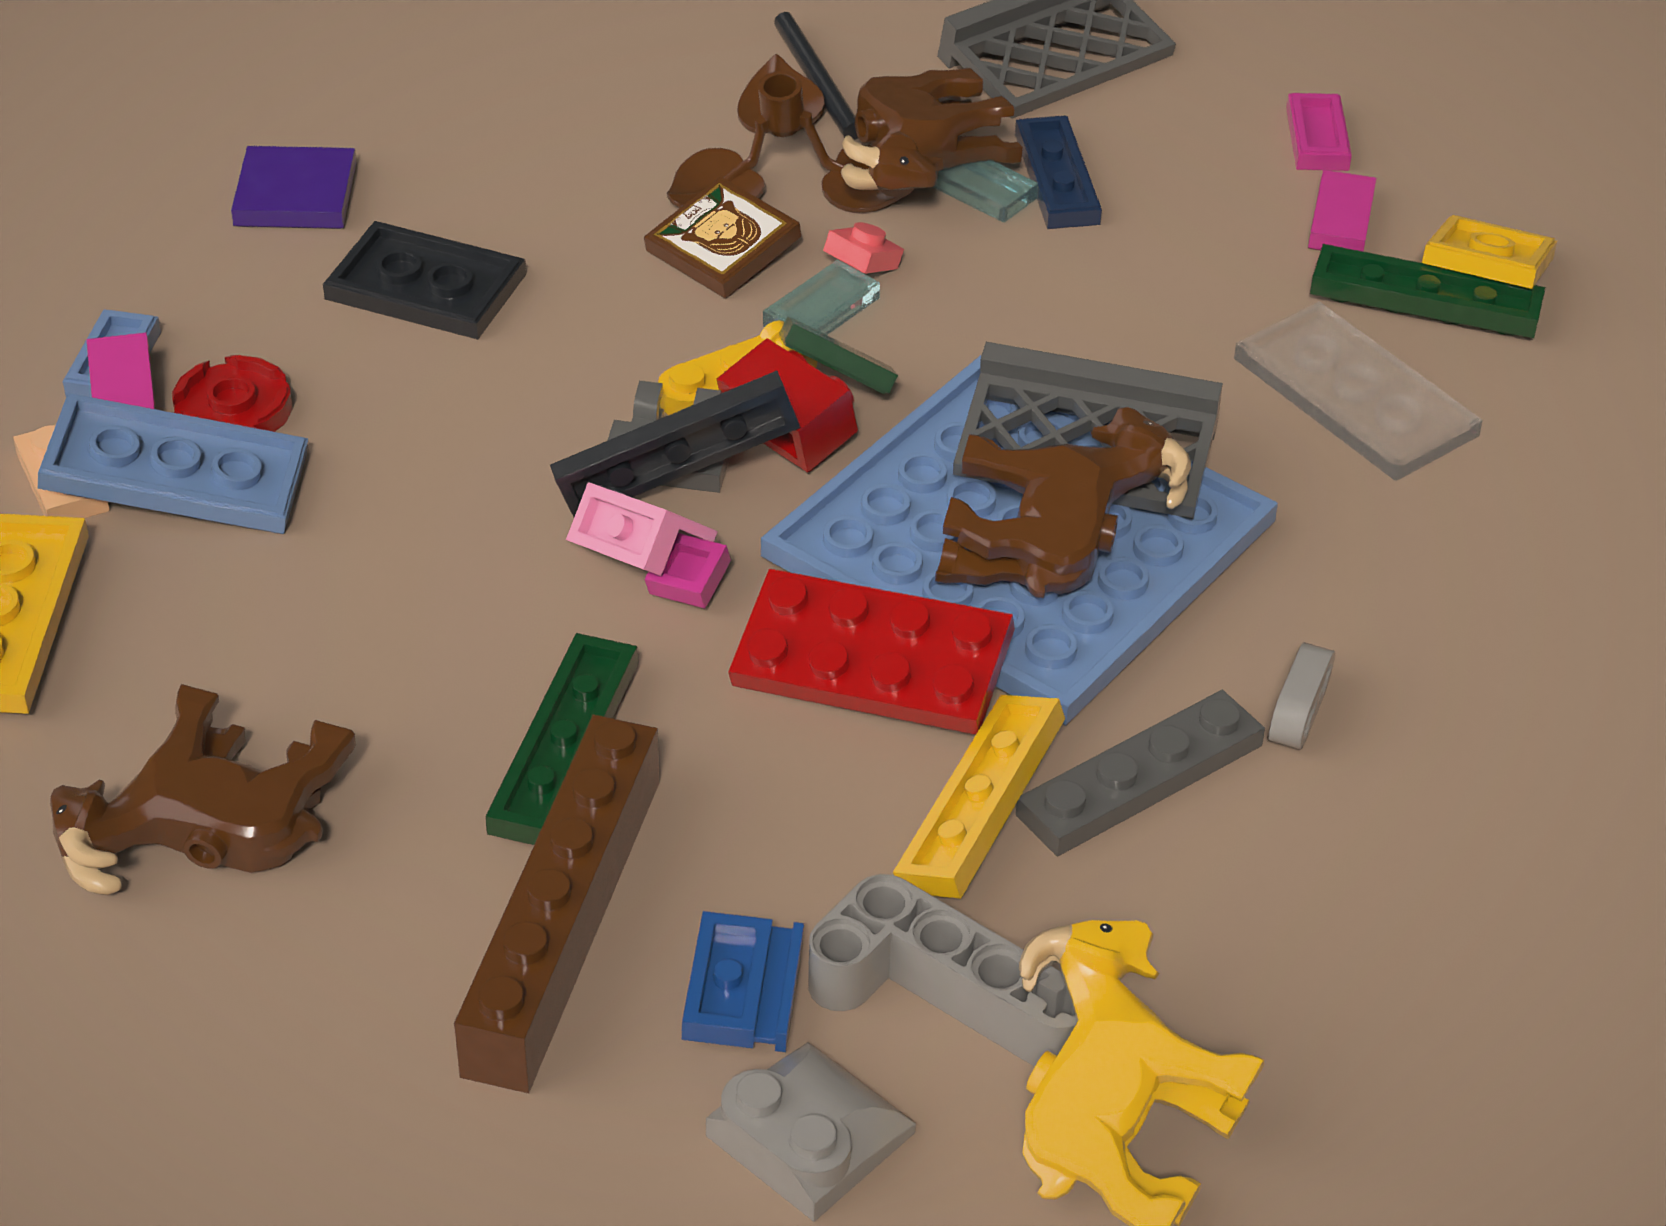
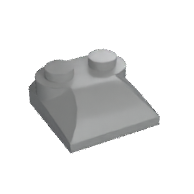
M809 1042L767 1070L753 1069L734 1076L723 1089L721 1106L706 1118V1136L813 1222L915 1133L916 1124Z

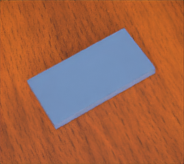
M68 393L38 471L37 489L284 534L306 459L308 438Z

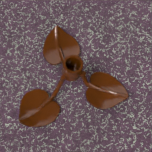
M775 54L752 77L738 102L737 113L740 123L748 131L755 133L749 156L743 161L737 152L726 148H708L698 151L687 158L676 171L672 186L667 192V198L672 204L681 208L720 176L753 196L760 198L765 188L764 179L760 174L751 169L758 164L765 133L770 132L776 137H789L800 129H805L822 167L829 170L822 179V192L825 198L835 207L852 213L876 211L905 197L914 189L897 197L886 196L879 190H860L848 186L841 175V170L846 164H853L861 169H868L869 166L848 157L844 149L838 153L836 161L828 156L813 125L824 110V96L821 90L810 79L788 65L781 56ZM861 144L866 147H873L872 145Z

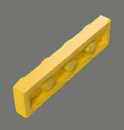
M999 696L893 871L894 876L908 881L931 896L962 898L1065 720L1059 698Z

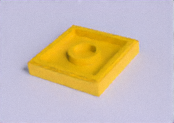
M1452 215L1426 243L1422 263L1532 289L1552 262L1557 241L1552 237Z

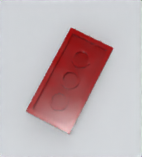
M769 568L728 673L732 686L976 735L984 722L1015 630L1013 614Z

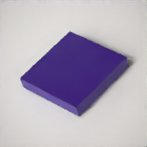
M247 146L231 208L233 226L343 228L357 164L355 148Z

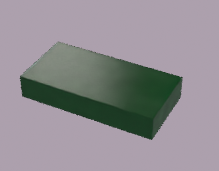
M787 316L779 332L780 339L785 346L883 394L891 391L898 377V374L891 366Z

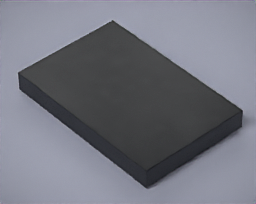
M374 221L323 283L324 299L478 340L526 276V261L523 258Z

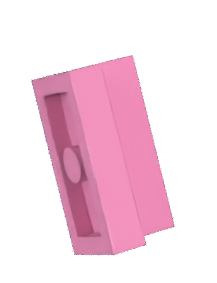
M588 482L566 540L661 576L678 531L712 542L715 541L718 531L668 510Z

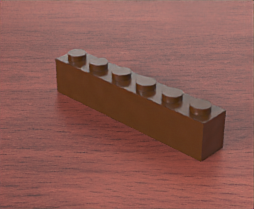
M598 715L592 716L455 1019L454 1029L460 1078L527 1094L530 1093L658 788V728Z

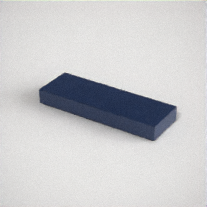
M1068 116L1016 120L1015 137L1017 142L1023 146L1022 158L1047 229L1101 225L1102 208Z

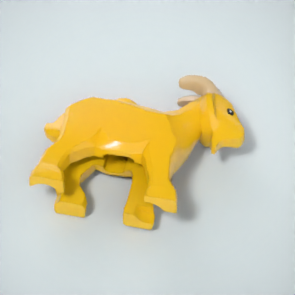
M1089 920L1042 931L1026 944L1022 952L1019 969L1023 988L1027 992L1033 991L1042 972L1054 963H1060L1078 1022L1058 1055L1046 1051L1041 1056L1026 1086V1090L1033 1093L1034 1096L1025 1111V1134L1022 1155L1030 1170L1042 1181V1186L1037 1194L1043 1199H1059L1068 1194L1078 1180L1086 1183L1100 1194L1111 1214L1128 1226H1172L1173 1224L1180 1226L1201 1189V1183L1189 1177L1176 1176L1159 1179L1142 1171L1127 1146L1140 1131L1154 1102L1176 1108L1207 1125L1219 1135L1229 1139L1248 1106L1249 1099L1244 1097L1264 1067V1059L1244 1053L1219 1055L1189 1042L1166 1026L1148 1006L1120 981L1127 973H1135L1151 979H1156L1159 975L1147 958L1153 933L1146 923L1138 920Z

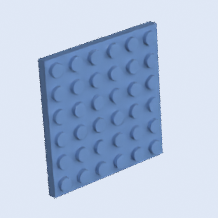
M980 355L761 537V557L791 573L1013 614L1015 630L996 687L1013 696L1059 698L1065 716L1063 724L1067 725L1275 522L1278 503L1206 467L1194 519L1111 504L1109 514L1118 515V525L1112 552L1099 551L1093 577L1083 586L1072 592L1063 594L1047 592L1044 598H1037L1029 592L1026 585L1018 582L998 581L988 585L936 582L935 573L940 563L945 538L958 542V537L943 534V523L951 497L967 503L979 517L998 521L1016 518L1023 496L1022 493L1005 484L953 475V462L980 375L982 356ZM988 400L986 404L997 419L1020 409L1018 405ZM1050 411L1044 414L1056 430L1079 420L1076 415ZM1032 421L1008 431L1020 447L1043 437V434ZM1091 432L1067 442L1068 444L1078 446L1103 447L1098 440L1092 438ZM996 438L992 439L1001 449H1004ZM1157 478L1151 481L1159 491L1170 492L1169 483L1165 479Z

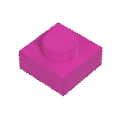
M678 533L662 575L659 576L648 571L644 579L649 594L705 609L731 562L727 545Z

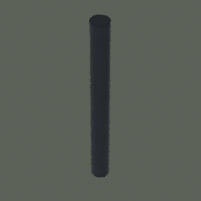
M789 12L778 14L774 20L775 27L806 77L821 90L824 96V106L844 138L851 136L854 140L858 139L854 112L796 20Z

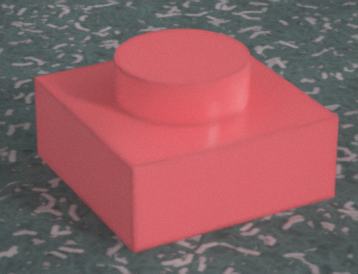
M857 222L851 228L829 230L823 251L864 274L898 269L904 248L885 239L886 232L872 224Z

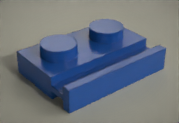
M703 911L683 1013L681 1040L752 1049L754 1042L775 1044V1051L786 1053L803 944L804 923L794 922L793 929L772 926L773 919Z

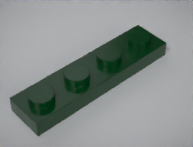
M1323 244L1312 277L1310 294L1328 297L1337 302H1353L1383 308L1393 313H1409L1439 319L1448 324H1464L1495 330L1504 335H1520L1535 338L1546 287L1535 285L1530 289L1420 262Z
M580 633L575 634L485 816L487 835L531 845L535 844L592 716L614 717L638 665L636 645Z

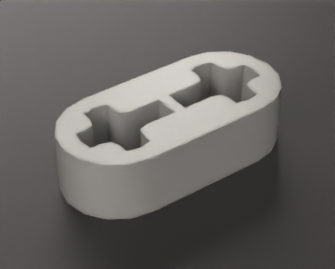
M1306 642L1301 644L1274 710L1269 730V741L1299 750L1303 748L1327 690L1335 660L1334 650Z

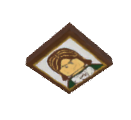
M720 176L646 234L644 242L647 252L723 298H727L802 236L800 222Z

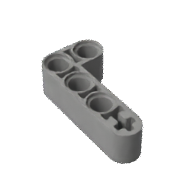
M878 874L869 876L859 882L815 925L810 933L808 990L811 998L818 1005L831 1011H847L857 1008L866 1002L889 978L1034 1067L1046 1051H1050L1055 1055L1059 1054L1078 1022L1061 971L1049 966L1038 978L1033 991L1027 992L1023 988L1019 969V961L1023 949L908 881L894 875Z

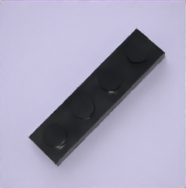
M774 371L550 464L555 482L573 517H575L588 482L629 497H634L801 427L779 373Z

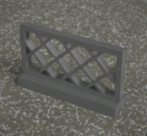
M990 0L945 17L937 57L949 69L961 65L963 68H971L983 79V89L991 98L1003 96L1014 106V116H1010L1013 119L1173 56L1176 43L1133 0ZM1111 3L1123 15V18L1097 12L1109 8ZM1070 22L1085 26L1084 33L1057 27ZM1094 27L1120 33L1119 41L1089 35L1090 28ZM1126 35L1147 39L1152 45L1142 47L1124 42ZM1028 38L1045 41L1043 49L1017 43ZM1050 42L1079 48V57L1049 51ZM1086 50L1115 56V59L1103 63L1085 59L1084 57ZM991 53L1004 56L1003 64L1000 65L982 61L979 57ZM1013 58L1040 64L1038 73L1009 67V59ZM1045 66L1075 72V75L1063 79L1045 75L1044 69ZM1004 81L1032 87L1034 91L1016 98L1004 85Z
M986 342L980 361L979 379L953 462V475L967 477L966 474H961L962 458L969 434L979 435L990 440L996 438L1004 449L1012 450L1036 449L1051 445L1068 444L1067 442L1091 432L1093 427L1104 426V424L1112 422L1118 409L1129 407L1163 426L1168 433L1199 437V440L1184 448L1189 454L1190 461H1193V465L1187 476L1188 491L1180 505L1174 509L1167 508L1166 501L1169 493L1159 491L1152 482L1129 489L1112 504L1194 519L1211 443L1214 440L1218 425L1223 383ZM988 400L1015 404L1020 409L997 419L986 404ZM1050 411L1076 415L1079 420L1056 430L1044 414ZM1032 421L1043 434V437L1020 447L1008 431ZM1100 442V444L1103 447H1111L1105 443ZM974 478L979 480L1001 483L998 480H992L987 478Z

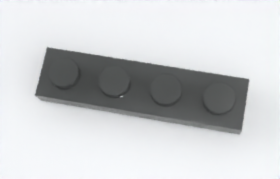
M1222 689L1022 794L1017 801L1016 816L1058 857L1260 748L1263 745L1265 727Z

